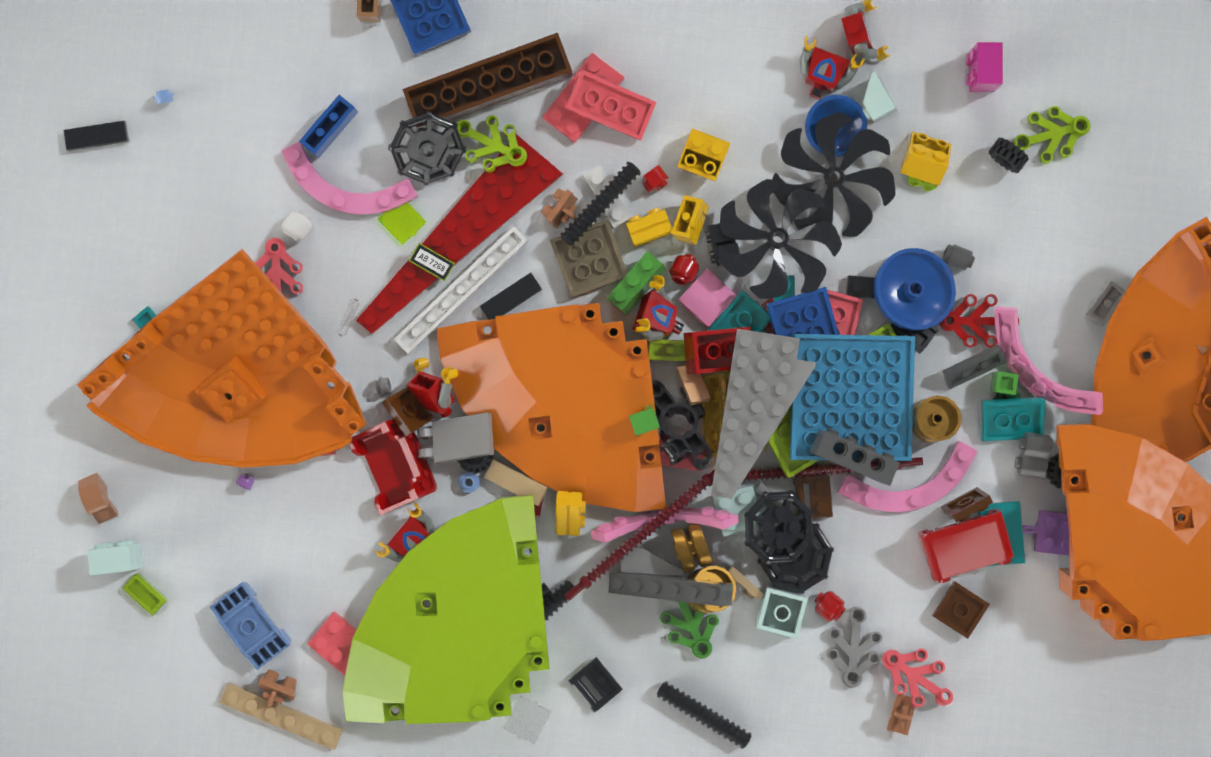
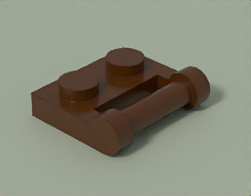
M829 475L792 478L796 496L804 504L803 484L809 483L810 506L814 512L812 518L833 517Z

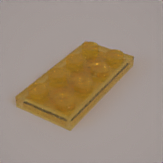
M730 373L702 375L711 397L709 401L702 403L707 413L703 417V439L711 448L712 457H717Z

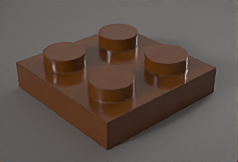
M408 387L382 402L406 436L434 419L429 410L419 402Z
M976 487L941 506V508L955 522H963L969 519L971 514L986 510L993 501L989 494Z
M953 581L932 616L968 639L990 603Z

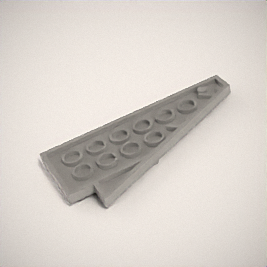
M737 329L711 496L733 498L815 368L816 362L797 359L800 338Z

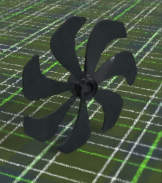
M840 112L820 119L815 126V135L830 165L826 169L810 158L801 147L802 128L787 133L781 149L783 162L797 169L823 173L824 175L822 179L809 183L788 184L775 173L772 180L780 182L781 185L773 193L779 202L785 206L788 196L796 189L815 192L824 183L828 185L823 197L826 208H818L809 218L795 219L794 223L798 230L823 221L832 224L833 187L839 189L847 204L850 215V222L842 232V235L856 237L865 230L873 219L872 210L860 197L842 185L844 181L862 183L879 191L884 206H887L893 200L896 190L894 176L890 170L876 167L847 175L844 174V171L854 161L870 151H879L890 155L889 141L884 136L871 129L859 131L851 141L840 167H836V136L839 129L852 122V119ZM837 171L839 173V180L834 183L830 182L829 174Z
M771 179L761 181L752 187L747 194V202L751 210L770 230V233L752 227L740 220L736 215L735 201H730L721 208L719 225L722 234L728 238L735 240H767V242L750 252L738 255L731 254L723 247H719L718 262L733 276L744 277L759 264L769 249L774 251L772 268L768 278L762 284L751 286L750 290L762 299L780 297L788 289L787 274L780 252L785 249L799 264L804 274L805 280L800 292H814L818 289L826 275L825 265L820 260L787 243L789 240L820 242L826 245L835 257L842 246L840 236L835 226L825 221L815 223L788 235L787 229L800 213L809 208H826L819 194L804 189H796L790 193L784 207L782 225L777 227L770 210V195L780 187L781 183ZM773 237H780L783 242L777 243L773 240Z

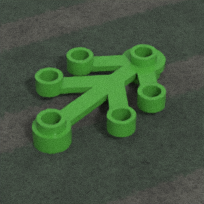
M677 601L686 621L672 616L668 611H664L660 615V620L663 624H671L691 632L694 640L683 637L678 631L673 630L668 635L669 641L692 648V652L697 658H707L712 652V644L709 640L715 626L719 623L718 617L715 614L707 616V626L701 637L698 628L704 613L696 611L693 618L687 602ZM665 614L670 615V620L667 622L662 619ZM710 617L716 618L715 624L709 623ZM673 633L679 636L675 641L671 639ZM700 644L706 646L704 651L698 650Z

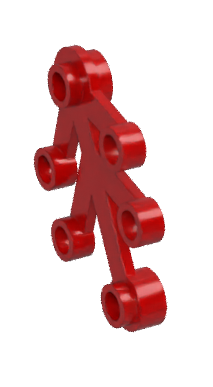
M968 294L964 297L963 302L954 311H950L939 325L945 331H953L963 341L965 347L972 348L977 344L976 337L968 335L960 326L968 325L984 341V345L987 348H991L997 345V338L989 335L980 325H995V317L980 316L989 307L995 306L998 299L994 294H989L985 296L984 301L968 317H960L968 307L974 306L977 303L976 296ZM968 297L973 298L972 304L967 303ZM988 297H992L994 299L993 304L988 303ZM947 317H951L953 319V323L951 325L947 324ZM968 338L973 339L972 345L967 344ZM989 338L994 340L992 346L987 343Z

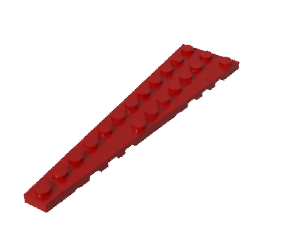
M517 134L515 136L518 146L524 148L527 153L526 162L521 166H512L508 163L496 167L493 172L484 171L422 243L425 247L455 263L454 266L489 238L491 234L501 228L509 219L519 213L527 204L531 203L540 193L563 176L560 170ZM500 153L496 158L504 156V154ZM515 155L514 159H519L521 155ZM407 261L356 321L371 334H374L439 278Z

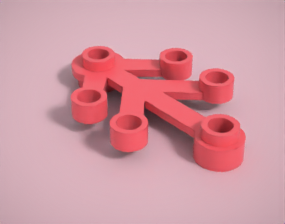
M280 238L269 239L265 245L266 252L256 262V265L262 270V267L272 259V267L265 275L272 280V283L280 292L282 279L290 286L293 293L301 294L304 290L303 284L295 281L281 268L280 258L290 266L291 272L295 274L302 272L303 265L285 252L286 245ZM274 244H277L279 247L277 251H272ZM295 264L300 265V269L298 271L293 270V266ZM296 284L300 285V290L298 292L294 291V286Z
M921 648L907 654H900L896 650H888L884 653L882 663L886 669L891 671L894 693L901 696L907 692V685L901 680V671L907 677L911 693V705L913 707L919 708L925 703L924 697L919 693L917 683L935 695V701L938 705L947 706L953 701V694L949 689H941L922 676L930 673L941 674L945 670V664L942 661H935L931 665L913 668L905 664V662L915 660L917 662L925 661L928 657L925 649ZM918 652L923 654V659L918 657ZM890 657H894L896 663H892ZM936 664L941 667L940 671L935 668ZM898 685L902 686L903 692L898 691ZM943 693L948 695V700L943 698ZM915 698H919L921 703L917 704Z

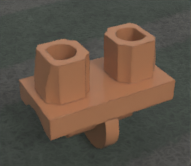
M558 188L553 194V199L558 202L553 208L547 204L541 211L546 220L557 229L561 222L566 224L569 218L572 220L574 218L577 219V216L573 213L577 209V206L574 204L578 198L568 189L564 191Z
M268 669L264 677H260L258 681L259 688L271 692L264 691L262 696L269 699L268 706L272 707L275 702L282 704L284 698L294 701L296 696V679L286 676L283 686L276 683L279 673Z
M895 695L887 725L888 731L908 736L915 707L911 705V697Z

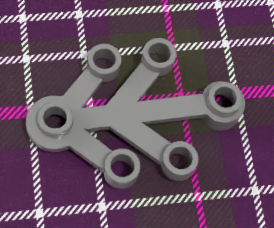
M853 607L849 611V618L852 621L850 645L842 637L841 631L838 628L832 627L828 630V636L835 640L849 657V665L847 666L839 657V652L835 648H829L826 656L842 671V682L850 688L859 686L862 682V674L881 660L880 655L872 651L868 654L867 660L857 667L858 658L873 645L879 644L882 641L881 633L872 631L869 634V638L859 646L861 623L866 620V612L861 607ZM859 611L860 617L855 619L853 617L854 612ZM833 630L838 631L837 637L831 636ZM874 634L879 635V639L877 641L872 640V636ZM831 651H836V656L834 658H830L829 653ZM877 655V660L872 662L870 660L871 656ZM850 673L855 674L854 680L848 679Z

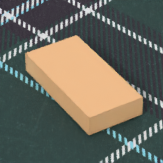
M686 365L676 368V373L690 406L710 400L711 397L701 374H687Z

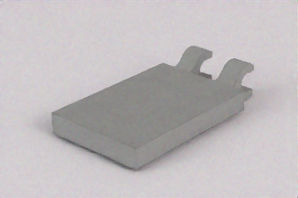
M488 412L432 422V428L417 430L418 438L423 440L433 438V448L418 450L419 458H424V460L434 458V463L439 464L494 454L492 416Z

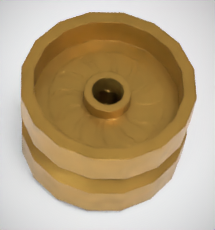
M937 395L920 400L913 406L912 432L920 440L929 443L950 439L961 426L962 417L960 409L953 400L945 396Z
M688 524L687 529L690 538H686L685 532L681 527L671 530L674 550L678 561L681 562L684 573L695 570L696 566L693 559L695 556L702 568L712 565L700 524Z
M708 566L690 573L687 579L732 583V602L735 599V580L731 573L722 567ZM688 603L692 609L704 614L723 611L730 606Z

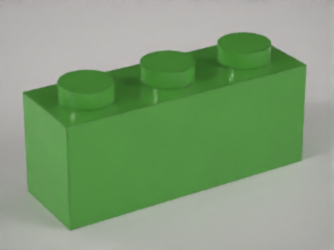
M647 251L607 299L614 307L627 316L651 288L649 282L654 281L653 275H662L666 268L663 263Z

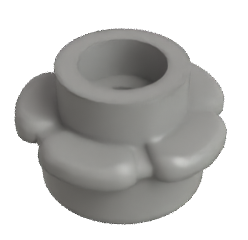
M381 376L379 381L376 382L378 394L381 393L382 396H386V394L392 393L391 382L388 377L382 378Z

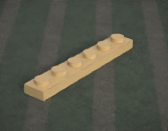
M230 682L227 683L219 703L330 749H336L343 729L277 702L270 707L268 706L269 699Z

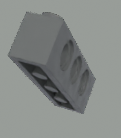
M827 428L826 431L819 429L810 453L882 484L891 485L900 464L893 460L895 456L886 452H882V455L875 452L876 448L864 444L863 447L857 445L858 440L848 436L843 439L838 436L839 432ZM839 442L840 450L835 453L833 447ZM857 450L859 457L856 461H853L852 454ZM876 458L877 466L872 469L871 461Z

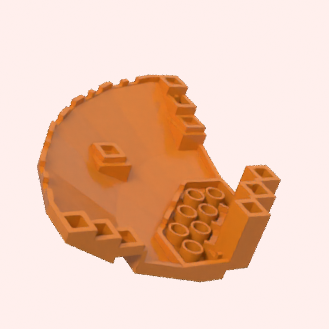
M1208 217L1177 232L1135 274L1109 319L1094 369L1093 391L1102 392L1103 412L1101 415L1092 414L1091 424L1140 436L1184 462H1188L1211 449V223ZM1196 345L1208 347L1209 350L1201 354ZM1144 352H1150L1151 357L1149 359L1143 358Z
M599 303L558 306L496 316V319L471 321L437 328L439 355L444 368L451 366L452 370L457 369L458 376L451 379L450 383H452V388L461 409L467 416L486 412L491 413L493 446L502 456L534 481L557 492H581L582 501H586V504L631 512L665 509L666 501L658 429L636 436L629 418L631 414L645 410L644 406L650 404L653 405L655 411L646 339L625 342L623 321L602 323ZM586 315H594V316H593L592 318H588ZM485 327L491 328V332L489 334L484 333ZM618 332L616 336L610 335V333ZM641 350V353L637 355L633 351ZM538 425H544L545 430L543 432L537 431ZM648 453H652L654 455V459L652 461H648L646 459V455Z
M1088 423L1056 425L1063 495L1066 496L1070 566V568H1059V589L1072 600H1080V608L1092 619L1101 620V627L1115 640L1138 639L1139 641H1150L1211 634V485L1188 463L1140 436ZM1076 476L1078 480L1073 484L1071 479ZM1182 513L1183 519L1178 520V515Z

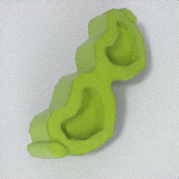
M907 176V181L912 187L921 185L925 191H932L937 188V185Z

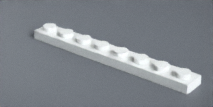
M513 226L398 334L394 340L407 354H410L528 241Z

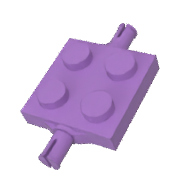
M1039 510L1035 526L1022 525L1023 533L1034 534L1035 552L1069 555L1067 513Z

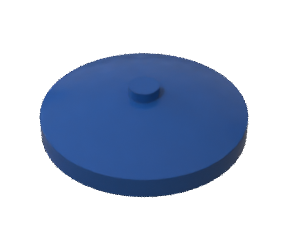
M908 248L892 254L881 264L874 279V297L879 310L892 324L902 329L920 331L937 325L946 318L955 301L956 286L951 270L940 257L924 249Z

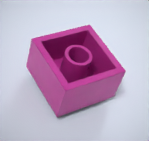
M977 42L969 53L966 54V66H969V74L966 75V86H969V92H994L1003 84V42Z

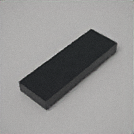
M126 121L63 130L67 151L129 142Z
M530 272L480 305V308L488 320L496 319V316L507 314L542 291V288Z

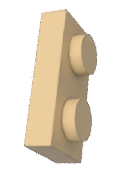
M732 565L727 569L735 580V585L737 586L740 583L745 588L742 592L751 600L754 597L759 600L764 595Z

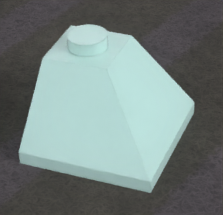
M871 73L863 101L865 105L863 112L868 120L872 118L875 122L898 110L877 73Z

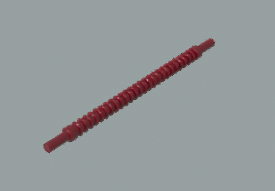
M916 457L912 458V461H897L900 463L897 470L902 469V467L923 465V458ZM872 460L871 468L874 469L877 466V461ZM832 462L829 465L818 463L817 466L812 464V466H808L794 476L795 478L798 475H801V477L807 475L809 477L810 474L821 476L822 473L824 475H827V473L833 475L834 472L838 475L839 472L845 474V471H848L850 474L852 470L838 464H832ZM771 467L770 470L759 468V471H756L754 468L753 471L748 472L743 482L745 480L750 482L751 479H754V481L760 479L762 481L763 478L774 480V477L786 479V475L779 467L776 469Z
M715 469L711 473L703 475L701 481L697 480L698 484H693V488H688V492L684 491L683 496L679 495V500L675 499L674 504L670 503L669 508L665 507L666 510L661 511V515L657 514L656 519L652 518L651 523L647 522L646 527L642 526L643 530H638V534H633V538L629 537L628 542L624 541V545H620L619 550L615 549L614 554L610 553L611 556L606 557V561L602 560L601 565L597 564L596 569L592 568L591 573L587 572V576H582L579 579L580 582L564 595L566 599L570 601L583 589L591 587L592 582H596V578L600 579V575H605L606 570L610 571V567H614V563H619L620 558L624 559V555L628 556V552H632L633 547L637 548L638 543L642 544V540H647L646 537L651 536V532L655 533L656 528L660 529L661 524L665 525V521H669L671 516L674 517L675 512L679 513L678 510H683L684 505L688 506V501L692 502L693 497L697 498L698 493L702 494V490H706L707 486H712Z

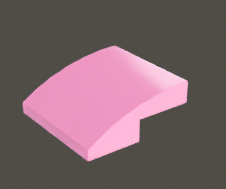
M707 268L677 301L708 328L737 295Z

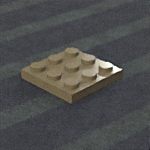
M608 219L592 224L591 228L588 227V231L583 233V237H579L578 242H574V246L567 244L560 236L550 240L571 298L623 280L628 274Z

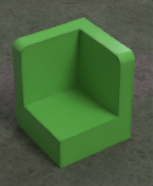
M993 372L990 392L1016 395L1019 374Z
M652 404L644 406L645 410L629 416L636 436L660 428Z

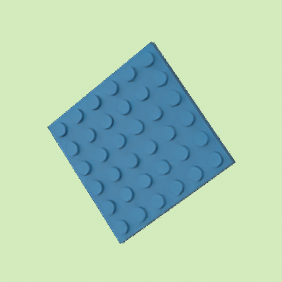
M792 334V337L800 338L797 359L816 362V366L790 406L789 459L826 460L810 453L819 429L826 431L827 428L839 432L838 436L843 439L848 436L858 440L857 445L863 447L864 444L876 448L875 452L882 455V452H886L895 456L894 461H912L915 336ZM839 442L833 447L835 453L840 450ZM857 450L852 454L853 460H857L859 457Z

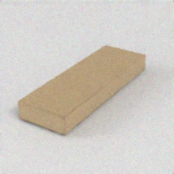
M493 459L484 477L518 496L533 494L534 504L537 506L540 505L548 489L547 486L534 481L532 478Z

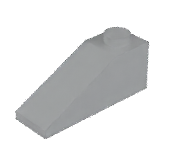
M639 543L637 548L633 547V551H629L628 556L624 555V559H621V572L684 574L683 569L651 551L639 547Z

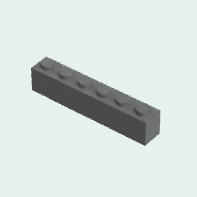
M618 571L610 572L608 593L713 606L732 605L733 584Z

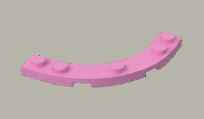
M300 142L281 150L292 174L299 184L316 200L335 210L356 215L379 214L393 210L418 198L409 178L389 188L373 193L343 191L329 184L317 173Z
M997 306L994 309L997 342L1008 362L1007 367L1012 374H1019L1018 381L1036 397H1044L1045 400L1055 404V407L1073 412L1101 415L1103 412L1102 392L1068 388L1042 374L1030 361L1022 346L1018 329L1017 308Z
M958 441L944 467L930 481L913 489L904 491L880 490L847 474L837 492L858 504L879 511L906 512L917 510L940 500L956 487L971 465L977 450Z
M710 506L679 509V513L675 512L674 517L671 516L669 521H665V524H673L676 521L686 520L687 523L702 524L723 530L739 523L737 514L729 513L727 510H715L714 507ZM666 509L644 512L628 517H616L613 522L601 524L597 529L592 530L591 537L594 540L606 543L626 533L642 529V526L647 525V522L651 523L652 518L656 519V515H661V511Z

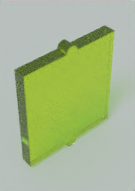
M409 203L386 211L378 218L381 224L402 246L412 236H416V232L427 223Z

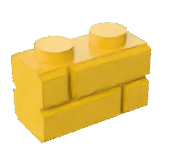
M684 195L671 235L680 242L696 245L709 206L702 199Z
M659 207L649 210L648 215L642 218L640 215L633 216L626 223V228L634 248L671 235L672 231L665 209L660 210Z
M557 492L556 535L568 534L569 536H579L580 528H585V515H581V513L585 514L586 501H582L581 492Z

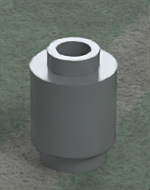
M948 244L942 260L965 271L967 267H972L975 257L972 256L973 251L955 244L953 246Z

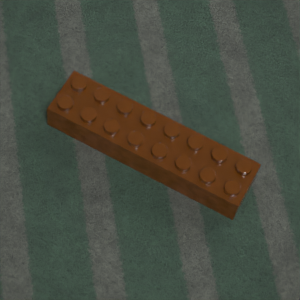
M557 32L402 90L413 118L431 111L432 114L451 121L569 78L573 74ZM426 122L417 125L416 128H426Z

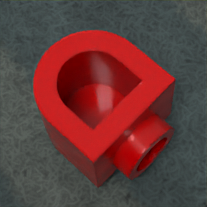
M657 165L643 176L642 180L644 182L642 185L649 193L655 189L660 191L668 184L666 180L669 177L660 165Z

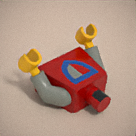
M863 0L862 2L847 6L844 10L845 17L841 18L853 56L857 54V57L860 59L876 58L878 61L890 57L891 55L885 52L888 46L884 45L877 50L872 46L863 13L877 8V6H872V0Z
M806 35L804 38L805 47H803L799 61L801 72L806 78L805 83L812 86L809 96L820 100L824 91L832 93L834 89L840 90L851 82L858 68L863 65L865 58L860 63H857L855 61L857 54H855L850 61L815 47L816 37L813 43H807L808 35Z
M653 275L654 281L649 282V286L653 290L642 297L632 330L640 332L647 341L661 340L671 332L679 335L684 327L683 323L675 320L678 308L673 305L663 288L665 280L661 275Z
M427 358L416 359L413 365L417 373H415V376L406 386L427 410L438 413L443 418L448 417L452 413L450 406L455 400L451 394L452 383L450 381L458 376L457 369L452 370L451 366L444 368L441 371L442 378L423 372V369L429 367Z
M413 503L416 507L414 511H410L407 508L410 514L409 519L387 546L382 542L378 543L383 547L380 552L374 550L379 557H386L395 562H400L410 549L435 531L432 519L420 509L418 503Z

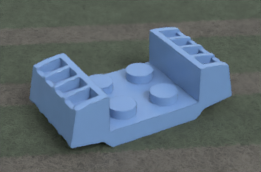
M242 582L210 606V609L242 654L258 670L291 645V639L284 629L279 630L254 597L257 593L247 582Z

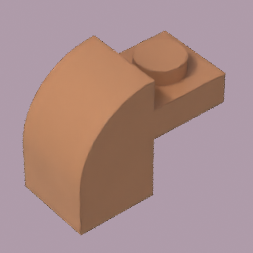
M98 473L78 481V491L82 504L89 515L92 514L99 524L118 516V510L108 498L107 486Z

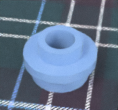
M167 89L156 91L157 96H153L156 104L173 101L172 96L174 94L169 93Z
M472 472L462 474L459 479L460 488L467 493L477 490L480 484L478 476ZM466 479H472V486L465 484Z

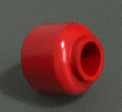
M690 254L678 255L669 269L672 281L682 286L692 283L699 271V264L696 262V258Z
M828 591L825 594L821 592L814 600L816 603L815 612L827 622L837 621L846 610L844 600L833 591Z

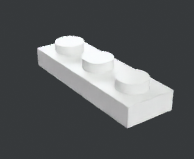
M601 165L583 175L594 196L599 195L600 190L605 189V185H609L608 182L610 180ZM620 197L614 200V204H610L609 209H605V215L613 229L631 218Z

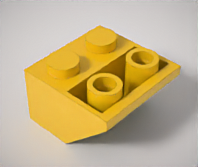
M692 128L677 167L716 182L730 143Z
M912 131L903 157L900 173L939 186L948 168L951 144L941 139L929 137L924 133Z

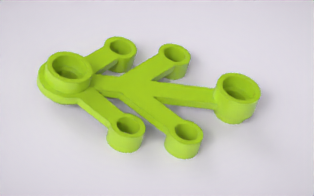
M1052 106L1047 110V116L1050 119L1058 118L1068 124L1067 126L1060 127L1041 117L1040 113L1032 112L1027 117L1028 123L1031 125L1038 124L1049 131L1029 137L1026 134H1020L1014 138L1013 143H1015V146H1018V140L1023 141L1024 146L1020 147V150L1025 151L1032 144L1051 139L1046 150L1039 156L1041 163L1048 164L1053 160V153L1063 135L1070 133L1071 135L1066 145L1059 149V155L1062 158H1068L1072 155L1073 147L1079 136H1084L1089 132L1091 127L1090 121L1084 116L1073 118L1062 112L1059 107ZM1052 109L1057 111L1056 116L1051 114ZM1032 115L1037 116V122L1032 121ZM1077 123L1082 124V130L1077 129ZM1064 148L1068 149V155L1063 154ZM1044 154H1047L1049 156L1048 161H1045L1043 159Z
M490 115L486 118V124L490 128L492 139L473 130L470 122L467 120L457 122V129L461 138L470 137L487 146L477 150H468L465 153V158L469 163H476L478 158L497 152L504 154V156L493 160L491 158L485 159L482 165L486 172H493L496 167L509 163L512 166H521L526 162L527 153L524 148L517 144L514 125L507 124L503 128V132L509 141V148L502 144L498 129L499 121L496 116ZM491 120H496L495 124L490 125L489 122ZM464 128H467V129H468L467 132L462 133V130H463ZM508 129H513L512 133H506ZM475 154V157L473 159H469V155ZM515 155H521L519 159H514ZM488 163L493 164L490 168L486 167Z

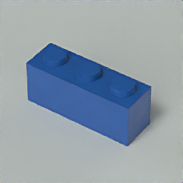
M339 94L299 142L319 159L358 113L357 109Z

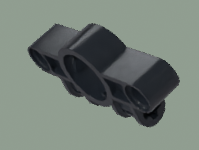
M652 380L653 390L659 392L658 395H654L656 417L660 426L658 433L664 441L659 449L661 452H665L672 466L688 458L696 469H707L713 455L711 448L697 431L699 418L696 411L685 403H677L662 382ZM674 414H680L687 418L689 424H692L693 429L691 431L688 430L683 435H674L668 428H665L663 421L667 417H673ZM704 455L707 459L700 460L697 456Z

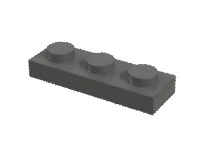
M995 345L942 370L946 386L950 390L1005 364L1002 349L999 345Z

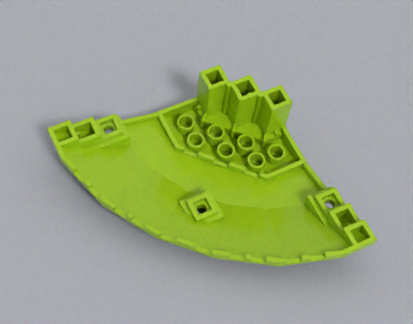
M533 494L501 497L457 517H452L440 528L428 535L427 538L410 549L400 563L397 564L376 590L352 638L342 690L345 721L386 723L388 721L405 720L406 724L486 721L492 717L511 716V694L531 693L529 672L550 670ZM530 548L532 552L527 555L524 553V549ZM429 600L430 606H424L423 601ZM394 707L399 709V712L396 714L391 711Z

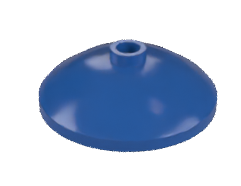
M840 94L829 95L818 100L810 108L805 120V132L809 143L815 150L823 154L816 139L815 126L824 117L840 112L852 119V122L844 125L837 133L835 157L844 156L856 134L861 130L867 129V118L863 108L854 99Z

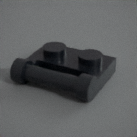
M597 656L568 680L571 685H575L589 702L590 708L594 713L623 690ZM583 676L589 680L602 696L600 700H597L580 680Z

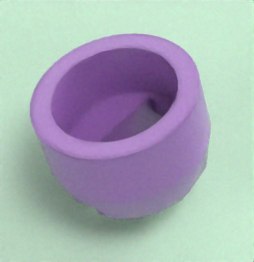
M248 473L240 475L236 484L251 490L254 484L252 475L248 479H246Z

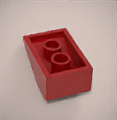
M750 327L683 333L687 374L731 371L737 329L750 331Z

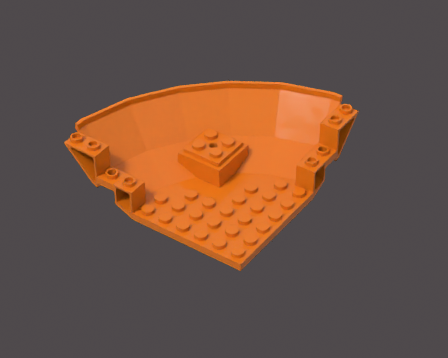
M243 249L239 250L151 319L130 340L111 353L77 384L82 393L91 400L86 406L95 415L138 442L191 461L240 468L297 464L345 447L352 441L351 436L367 425L349 381L346 382L334 368L337 361L326 343ZM124 354L129 355L130 359H127ZM328 382L334 383L335 386H329ZM225 394H231L232 399H227L225 397Z

